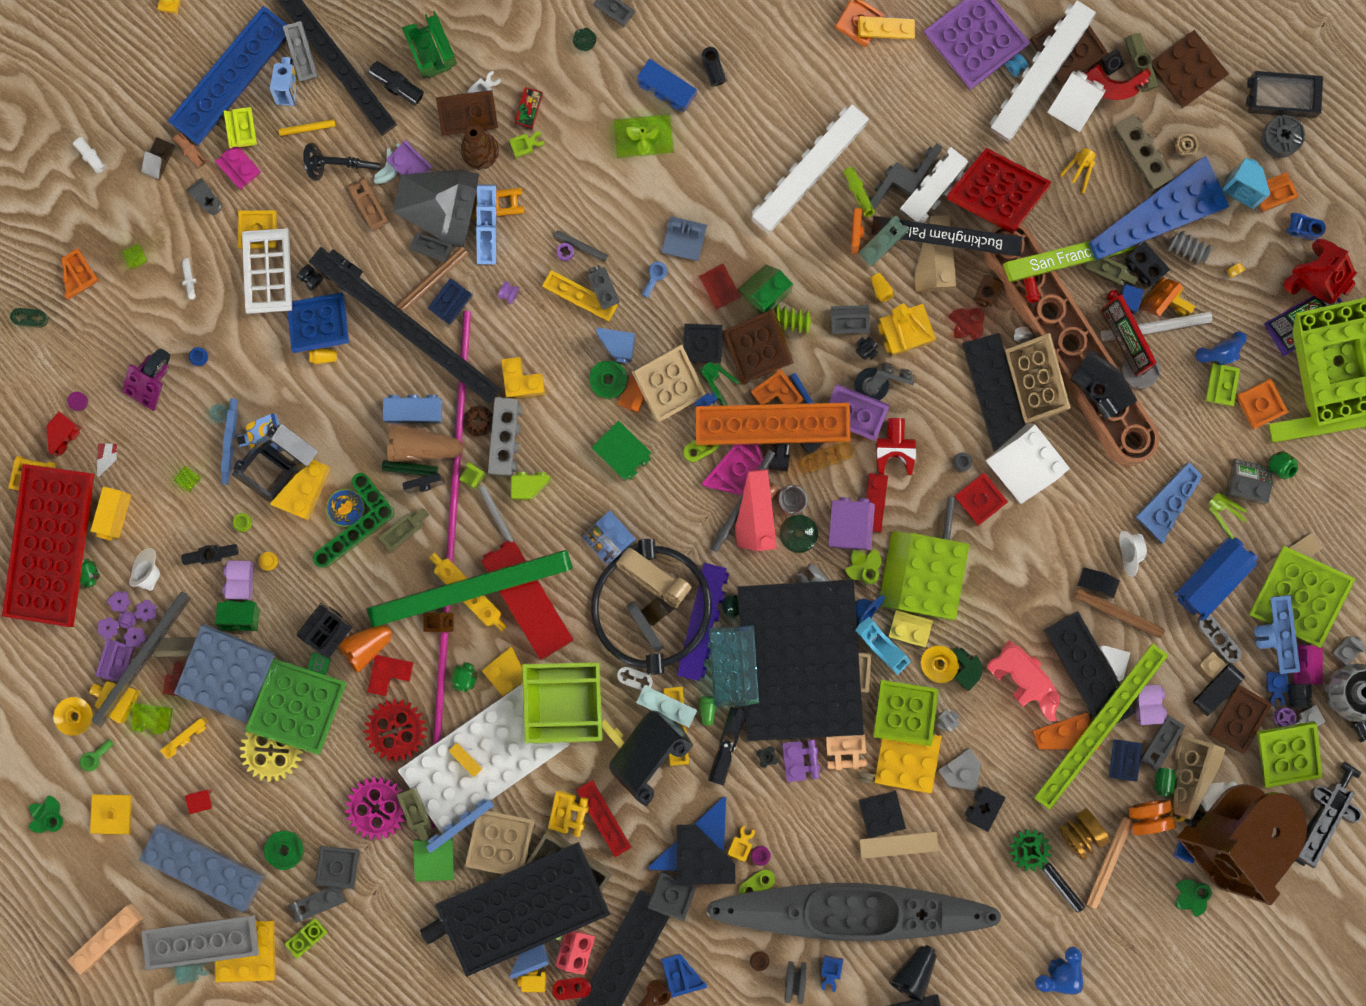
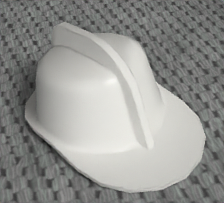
M1122 531L1119 536V544L1122 551L1123 566L1126 574L1133 577L1138 571V563L1146 557L1147 547L1142 534L1131 535L1127 531Z
M146 548L136 557L129 580L130 586H139L149 591L154 589L156 581L160 577V571L155 565L156 552L154 549Z

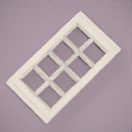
M289 229L242 232L246 314L292 311ZM282 240L283 252L268 253V241ZM264 241L265 253L250 254V242ZM283 256V268L269 269V257ZM265 257V269L251 270V258ZM265 273L266 285L252 286L251 274ZM269 273H284V284L270 285ZM284 288L285 300L270 301V289ZM266 290L267 302H252V291Z

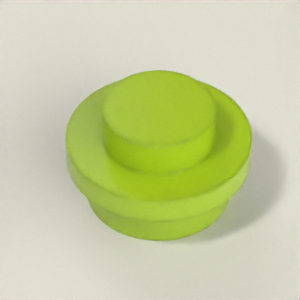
M239 513L233 518V527L239 532H246L252 526V519L246 513Z

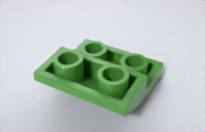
M450 838L432 853L426 848L429 845L428 840L414 839L415 882L454 880L453 838Z

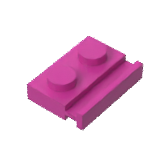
M238 146L229 148L218 160H215L240 190L261 173Z

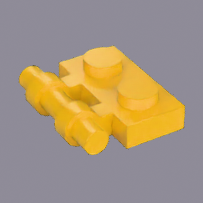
M561 790L556 791L548 828L564 834L569 832V828H573V836L580 837L581 831L584 830L585 813L588 812L589 808L587 806L588 798L581 797L580 803L577 804L575 803L577 795ZM573 811L578 812L576 821L571 820Z

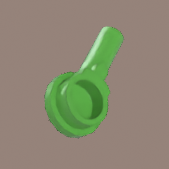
M108 739L94 753L87 752L83 754L80 758L81 768L89 772L97 769L100 763L99 758L114 743Z

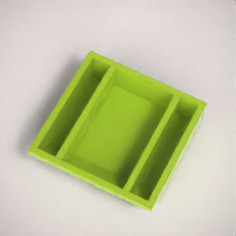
M891 531L880 596L884 595L885 599L880 607L951 621L956 620L970 544L915 533Z
M599 662L522 664L525 743L551 744L602 741Z

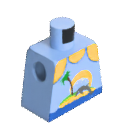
M282 57L281 64L276 63L273 67L270 91L276 105L295 106L297 74L292 65L293 59L289 57Z
M273 413L246 424L247 434L237 436L239 447L250 445V449H252L272 425L277 426L280 424L278 415ZM271 443V444H270V445H271L272 447H274L276 450H278V451H284V450H282L280 447H278L276 444H274V443Z

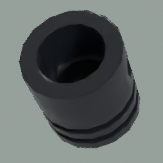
M1288 684V698H1290L1288 700V703H1290L1288 707L1312 708V705H1310L1312 703L1310 701V698H1312V684Z

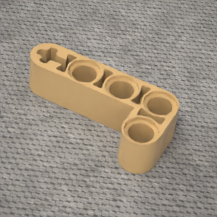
M627 548L616 562V565L622 571L671 607L677 608L692 588L682 578L674 580L631 548Z

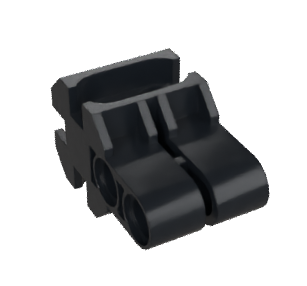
M320 603L297 632V637L313 647L319 654L329 659L351 631L352 625L343 619V616L336 610Z

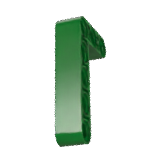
M355 474L352 478V485L371 511L316 551L313 555V562L316 566L321 568L330 567L393 519L395 515L394 509L366 474ZM362 477L366 478V485L358 487V480ZM374 492L377 493V500L370 502L369 495ZM383 508H388L389 515L382 518L380 511ZM372 519L374 522L373 527L366 529L365 522ZM352 531L358 532V538L355 541H351L349 538ZM341 542L343 549L341 552L336 553L334 546L336 543ZM322 554L327 555V562L324 564L319 563V557Z

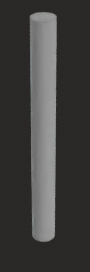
M482 485L478 489L505 541L510 540V542H513L514 540L485 485Z

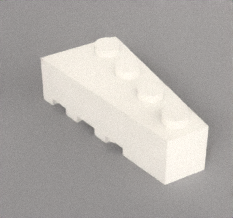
M950 147L945 158L935 165L932 173L926 176L919 189L913 192L898 213L906 220L924 223L929 217L927 213L931 209L935 210L940 205L941 201L939 199L943 194L947 196L953 188L951 185L954 181L958 182L965 174L964 169L969 161Z

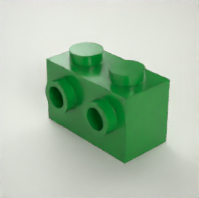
M231 600L217 602L215 625L220 631H258L260 609L255 602L250 600L243 602Z

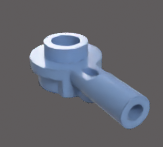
M654 262L650 265V279L641 295L648 298L656 282L666 277L667 267L662 262Z

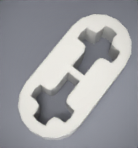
M629 667L621 668L617 674L618 680L621 683L639 690H643L641 683L636 681V678L643 679L647 677V681L650 684L645 686L649 688L653 684L650 675ZM629 670V674L634 676V680L627 679L623 681V677L620 676L621 672Z

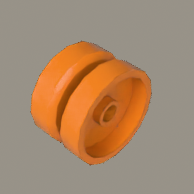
M1153 800L1128 807L1130 818L1143 819L1131 825L1133 835H1147L1176 828L1174 817L1161 816L1172 811L1170 800Z

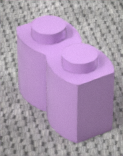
M227 561V565H224V576H226L227 580L226 584H223L222 589L226 599L252 600L254 562Z
M1160 684L1146 685L1136 697L1138 725L1162 724L1164 719H1167L1166 708H1163L1162 700L1165 699L1164 688H1161Z

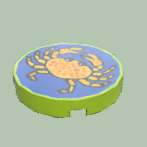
M338 490L328 499L326 506L327 515L336 525L350 527L364 516L365 502L353 490Z

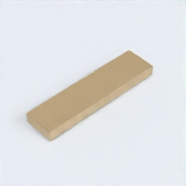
M936 831L859 839L861 859L939 851Z

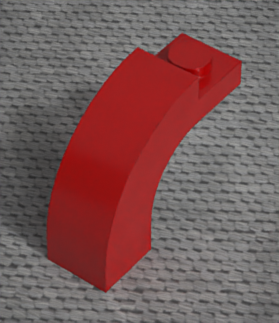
M1099 64L1084 73L1088 76L1086 79L1091 82L1095 80L1104 85L1103 89L1106 91L1102 98L1109 100H1123L1135 96L1139 92L1136 85L1143 86L1149 81L1151 72L1147 67L1128 80L1116 81L1109 78Z

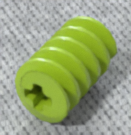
M776 305L774 310L780 326L783 325L784 331L790 326L791 332H794L797 327L800 334L805 329L806 335H808L812 318L809 310L803 315L802 309H799L795 314L793 307L787 312L786 306L780 311L779 305Z

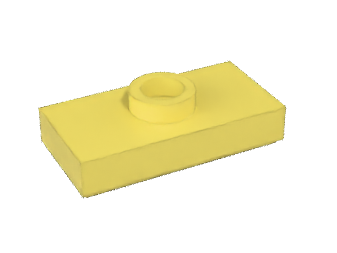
M604 719L602 721V729L620 749L625 743L621 739L624 735L617 727L613 730Z

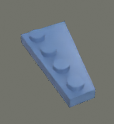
M1187 462L1135 516L1161 544H1164L1167 534L1175 525V520L1179 513L1183 511L1186 501L1191 497L1202 475L1190 462Z

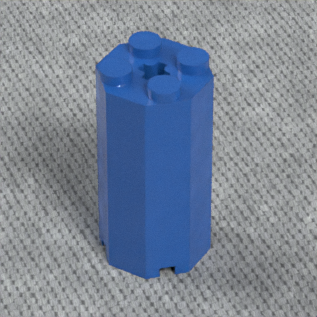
M1236 537L1234 539L1225 538L1173 593L1175 597L1179 596L1177 601L1192 615L1199 614L1198 619L1201 621L1205 620L1257 565L1256 560L1258 557L1252 551H1247L1243 547L1242 541Z

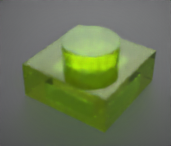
M140 244L122 251L131 270L148 262Z
M184 466L173 481L186 491L191 492L202 477L189 467Z

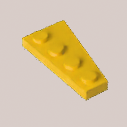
M512 646L482 670L503 697L523 683L522 667Z

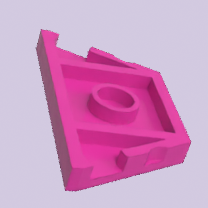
M758 444L734 445L701 485L742 496L748 471L757 470L764 459Z

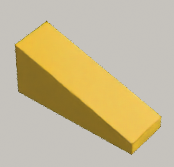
M457 742L449 750V753L473 777L483 769Z

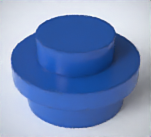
M201 347L193 348L189 353V361L195 366H203L208 361V353Z

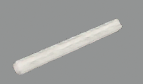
M1211 312L1138 324V327L1144 335L1212 322ZM1111 329L1100 332L1102 342L1116 340Z

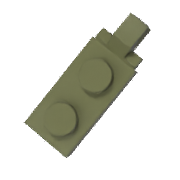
M1109 258L1087 262L1084 270L1120 286L1124 284L1134 286L1138 279L1129 274L1130 270L1127 269V266Z
M423 508L417 514L414 511L406 514L384 532L379 539L390 552H393L424 525L422 521L429 516L428 512Z
M416 786L398 792L397 797L410 829L414 833L418 832L422 841L428 840L431 836L429 830L431 823Z

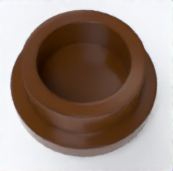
M757 951L751 955L750 965L756 971H763L769 966V957L765 952Z

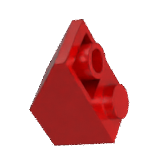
M60 411L46 426L49 454L55 457L61 456L67 450L69 442L75 440L80 434L79 430L81 427Z

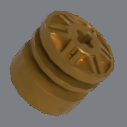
M1084 808L1075 815L1078 822L1077 825L1071 820L1066 821L1070 830L1063 824L1058 827L1067 846L1083 861L1087 858L1083 849L1090 855L1094 853L1090 844L1093 843L1096 847L1102 848L1110 842V838L1104 828L1087 808Z

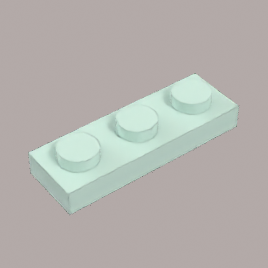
M645 685L636 702L652 711H658L688 728L697 712L696 709Z

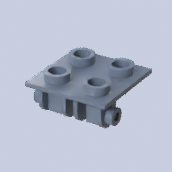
M670 216L662 253L699 261L707 225Z

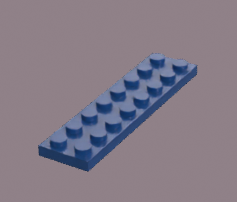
M262 6L170 117L168 122L199 146L223 117L224 111H228L285 42L286 36L283 26L288 24L265 6Z

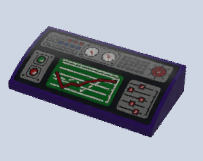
M1312 296L1264 323L1282 356L1296 350L1292 332L1296 313L1333 304H1328ZM1339 297L1333 304L1342 303L1343 301Z

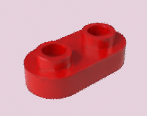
M580 977L559 980L552 987L553 996L557 1000L562 1001L584 998L591 991L590 982ZM578 984L581 985V989L579 991L577 990ZM560 987L563 988V992L561 994L559 993Z

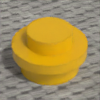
M264 552L259 557V566L263 570L271 571L277 567L278 558L272 552Z

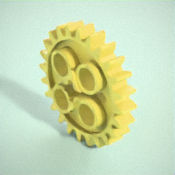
M245 732L248 739L241 740L246 745L245 747H240V750L245 751V754L240 755V757L246 758V761L242 763L243 765L249 764L247 772L254 770L253 777L260 774L261 781L265 776H267L268 782H271L272 777L279 781L280 775L286 779V772L293 774L292 767L299 768L296 761H302V759L298 757V754H302L304 751L288 745L281 747L278 742L270 739L262 746L258 741L260 736ZM273 745L275 749H288L289 753L274 752L271 756L270 752L255 751V748H271ZM260 754L266 757V762L263 765L257 762V757ZM279 755L285 757L286 761L283 766H279L276 763Z

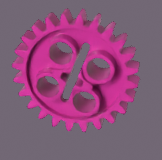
M372 777L371 783L366 778L365 785L358 782L359 789L352 788L355 794L347 795L351 802L345 803V805L350 806V809L345 810V813H350L351 815L346 820L353 821L350 828L356 826L355 833L363 831L362 837L364 838L369 834L370 840H373L375 835L378 840H381L382 834L385 838H389L388 832L393 835L396 834L394 828L401 829L402 827L399 822H406L402 817L405 814L397 797V793L403 791V789L397 791L398 784L396 783L391 786V779L384 783V777H380L379 782H377L376 777ZM373 789H377L380 792L378 800H374L371 797ZM363 797H366L373 805L379 804V810L388 815L390 820H387L381 812H374V807L366 802ZM387 802L394 803L395 810L393 812L386 810ZM361 804L366 805L368 809L365 815L359 813L358 808ZM375 817L382 819L381 827L374 825L373 820Z

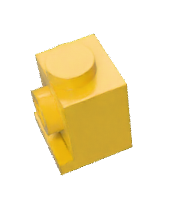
M534 970L518 976V987H521V992H545L546 970H542L541 974Z

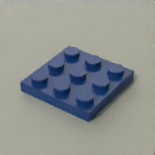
M343 292L292 301V311H288L291 350L293 353L350 343Z

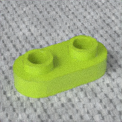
M695 440L684 448V457L689 462H698L717 451L719 445H713L712 447L707 445L697 446ZM695 450L697 455L691 456L690 451Z
M768 869L758 871L740 885V894L746 893L747 887H751L753 892L770 889L775 883L774 874ZM763 876L769 877L767 883L762 882Z

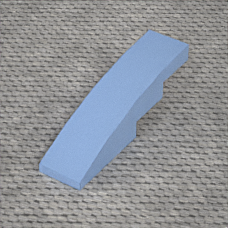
M477 184V264H496V185Z

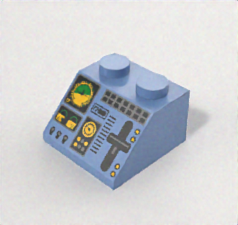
M611 511L597 521L582 537L607 566L636 541L635 537Z

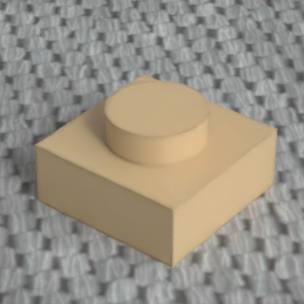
M1212 651L1198 666L1214 679L1227 664Z

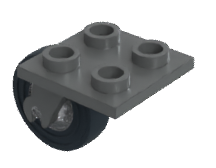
M883 362V364L878 363L877 368L862 370L855 379L854 387L856 392L880 401L888 392L889 378L913 386L915 375L908 369L901 368V370L894 368V365Z

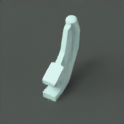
M390 148L387 149V158L392 154ZM386 161L385 167L375 174L373 181L375 184L387 183L396 177L398 172Z

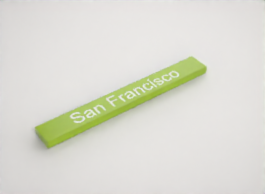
M1091 241L1006 262L1003 266L1008 280L1013 282L1095 261L1096 259L1088 244ZM1134 245L1107 257L1133 251L1136 247Z

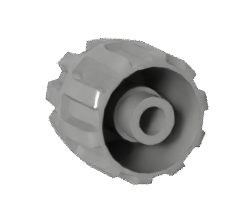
M1355 663L1343 666V668L1334 671L1329 676L1331 681L1324 687V692L1328 693L1326 704L1329 708L1335 710L1337 716L1343 719L1364 722L1366 721V664Z

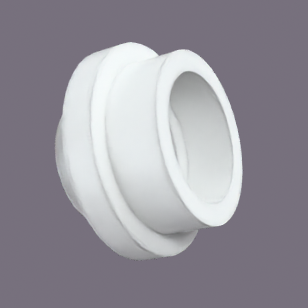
M1019 327L1014 331V340L1019 343H1025L1033 337L1029 327Z

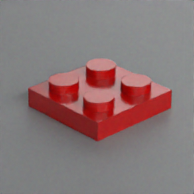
M985 473L981 474L954 496L977 526L981 525L1008 503Z

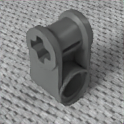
M202 178L187 189L190 195L207 213L216 215L221 211V202Z

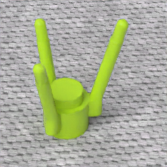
M1218 492L1208 502L1211 506L1209 510L1215 515L1228 536L1234 539V536L1217 510L1222 512L1226 508L1243 522H1246V518L1231 506L1244 513L1247 510Z

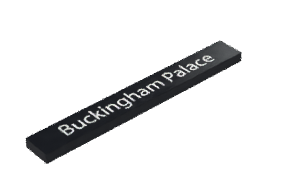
M873 216L871 235L876 236L892 218ZM902 219L899 221L909 229L901 238L902 240L1021 256L1022 236ZM894 227L891 229L894 234L898 232Z

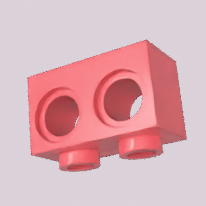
M574 930L565 934L555 966L566 972L585 974L595 936L580 930Z

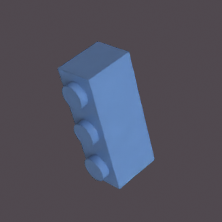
M388 395V398H383V421L385 423H443V400L438 398V395H426V398H419V395H407V398H400V395Z

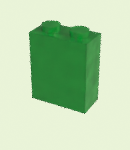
M619 420L592 447V450L624 481L627 479L632 480L638 473L636 470L641 465L643 467L650 462V456L652 455Z

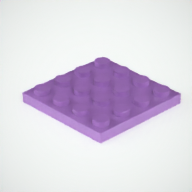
M963 0L924 30L927 38L970 91L1002 67L1005 62L1011 60L1017 53H1020L1030 45L1027 38L996 0Z

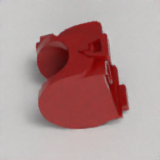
M1316 239L1312 244V249L1319 258L1310 263L1296 265L1292 270V275L1285 280L1284 287L1286 292L1293 295L1297 294L1303 287L1316 298L1328 304H1333L1341 294L1345 296L1349 294L1356 284L1352 279L1357 272L1354 270L1348 255L1349 251L1338 247L1328 240Z

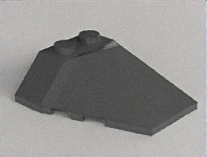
M465 170L402 174L393 212L441 241L464 247L479 174Z

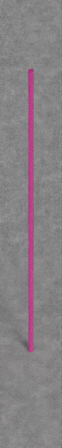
M463 311L460 357L467 362L471 311ZM459 381L455 439H459L460 443H462L466 386ZM459 454L458 458H453L446 551V558H449L452 562L454 561L461 454ZM450 605L442 607V613L450 612ZM441 632L433 745L441 740L448 632ZM429 817L431 823L430 828H435L434 822Z

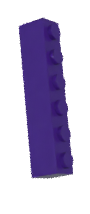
M708 563L703 565L702 573L706 578L711 593V618L707 631L698 646L685 658L681 659L677 676L700 681V678L705 677L707 667L703 665L705 659H709L711 648H708L709 640L713 641L716 629H712L714 621L718 622L720 610H717L718 602H723L725 592L721 590L722 585L727 584L729 573H726L727 568ZM700 584L684 648L695 637L702 623L704 598Z

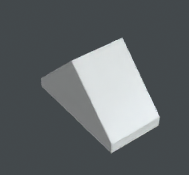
M1104 645L1099 646L1117 680H1123L1130 652Z

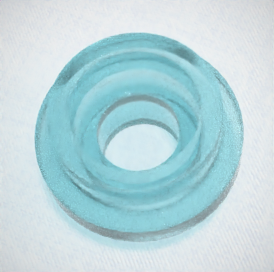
M223 404L213 405L209 412L210 418L217 423L226 421L228 408ZM222 410V416L217 417V411Z

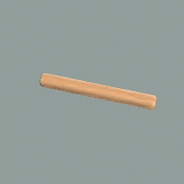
M1122 817L1086 905L1095 909L1098 907L1133 820Z

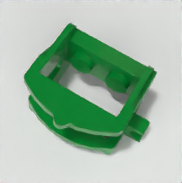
M433 11L434 15L427 17V14H425L428 25L418 29L417 24L401 27L423 78L439 75L451 70V67L457 64L452 48L435 11ZM411 41L414 42V44H415V46H416V49H417V51H418V53H419V56H420V58H421V61H422L423 65H421V63H420V61H419V58H418V56H417V54H416V51H415L414 46H413V44H412Z

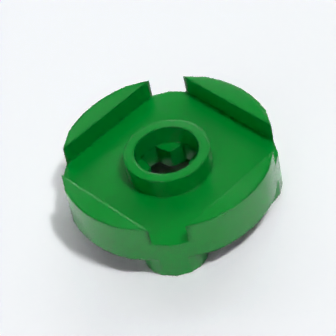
M601 361L592 368L589 378L593 392L597 396L608 400L621 395L628 381L625 369L615 361ZM605 375L608 376V377H609L610 375L613 376V378H612L613 383H612V384H609V383L605 384V383H604V381H605L604 376H605Z
M287 830L272 834L264 846L266 861L279 870H288L295 867L302 860L304 854V845L301 838L296 833ZM282 845L289 848L286 856L279 852Z

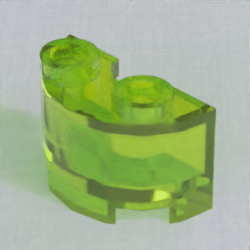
M134 703L131 722L132 731L144 732V729H152L151 733L163 735V731L170 730L173 708Z

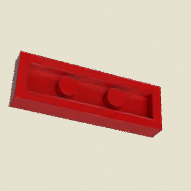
M869 473L866 499H869L870 503L875 504L873 532L881 533L888 475Z

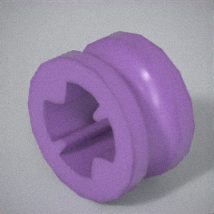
M562 243L558 246L557 255L559 259L570 261L573 258L574 250L570 244ZM568 248L570 255L563 257L562 252H560L561 249Z

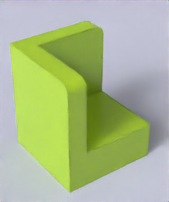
M468 462L466 464L467 468L459 480L476 490L486 473Z

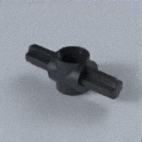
M218 544L206 545L198 548L196 552L182 554L181 560L183 565L199 562L202 565L214 564L222 561V558L238 555L239 549L237 544L221 547ZM212 549L214 551V557L208 560L206 557V553L208 550Z

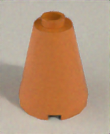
M387 625L371 627L346 636L338 647L347 658V662L352 669L358 673L391 641L390 636L392 632Z

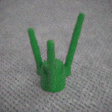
M709 362L701 368L700 372L708 381L722 406H727L714 381L719 378V372L736 384L739 381L722 369L719 364L714 366L712 362Z

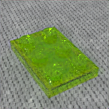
M670 114L614 120L617 158L674 153ZM651 125H658L659 132L655 139L646 140L650 144L649 152L642 155L637 150V144L640 142V139H630L627 135L626 127L646 128Z

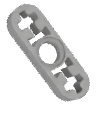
M1208 616L1205 621H1211L1209 626L1212 630L1218 629L1211 635L1208 633L1212 631L1208 627H1203L1205 624L1204 620H1198V629L1226 662L1236 663L1241 659V650L1214 617ZM1217 634L1224 636V643L1221 645L1216 644L1214 641V637ZM1227 646L1230 651L1235 650V659L1228 658L1229 652L1227 649L1222 651L1221 648Z

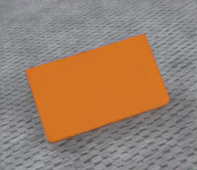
M631 373L618 405L638 414L645 398Z

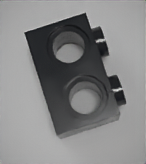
M1145 241L1124 259L1127 268L1132 272L1135 271L1139 276V281L1149 288L1171 270ZM1141 255L1144 260L1143 263L1137 262L1135 256ZM1148 269L1155 270L1156 277H1151Z

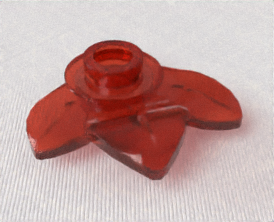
M960 308L949 315V319L957 323L954 329L955 338L962 339L970 335L976 341L982 336L984 331L982 323L984 322L985 315L981 309L971 308L967 310ZM977 315L979 318L977 320H973L972 316Z

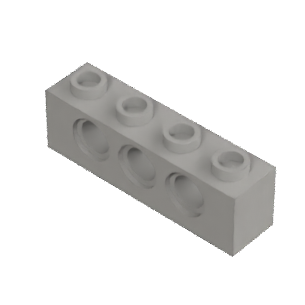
M495 397L488 467L489 475L511 477L513 472L516 473L517 461H514V454H518L519 442H516V434H520V423H517L518 416L522 414V404H519L518 399ZM511 414V422L504 423L502 421L503 416ZM509 433L511 438L507 442H502L501 435ZM501 452H508L509 458L506 461L499 460Z

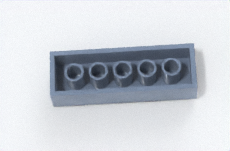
M163 823L156 826L139 859L243 913L249 910L266 876Z

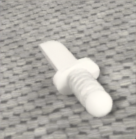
M185 258L182 261L185 281H182V285H186L188 298L193 300L195 298L194 284L197 282L192 277L189 258Z

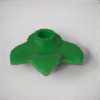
M49 795L45 800V804L36 803L29 806L34 820L29 824L28 828L33 832L43 833L47 830L55 832L63 826V818L59 814L60 804L54 797ZM53 818L57 821L55 826L51 824Z
M1191 879L1181 880L1176 883V887L1181 893L1176 899L1175 906L1183 910L1191 909L1195 917L1202 915L1206 911L1207 901L1212 895L1209 885L1202 882L1196 883ZM1199 889L1204 890V894L1202 896H1199L1198 894Z

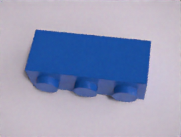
M650 58L637 76L640 88L645 91H652L657 99L670 103V107L678 112L680 110L685 112L697 95L696 88Z

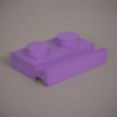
M406 140L386 159L400 175L425 173L432 168Z
M111 639L106 640L95 676L118 682L131 663L135 646L129 648L125 643Z

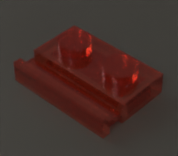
M724 264L699 275V279L716 310L741 298Z

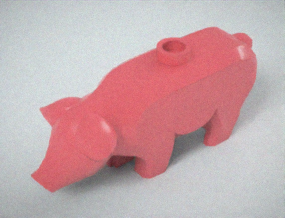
M1007 641L1001 649L1000 656L992 659L988 663L987 669L999 681L1005 674L1010 673L1014 682L1019 685L1013 694L1014 698L1023 707L1032 700L1038 701L1040 710L1048 721H1058L1056 710L1060 703V695L1050 678L1040 668L1042 664L1035 656L1030 658L1021 647L1015 645L1012 641Z

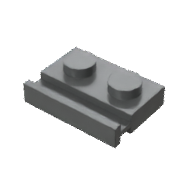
M869 305L831 306V335L870 334Z

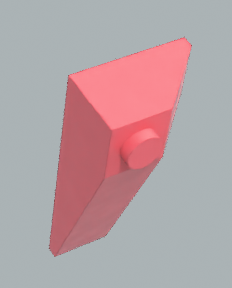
M768 469L748 471L739 515L735 525L737 547L755 551L777 549Z

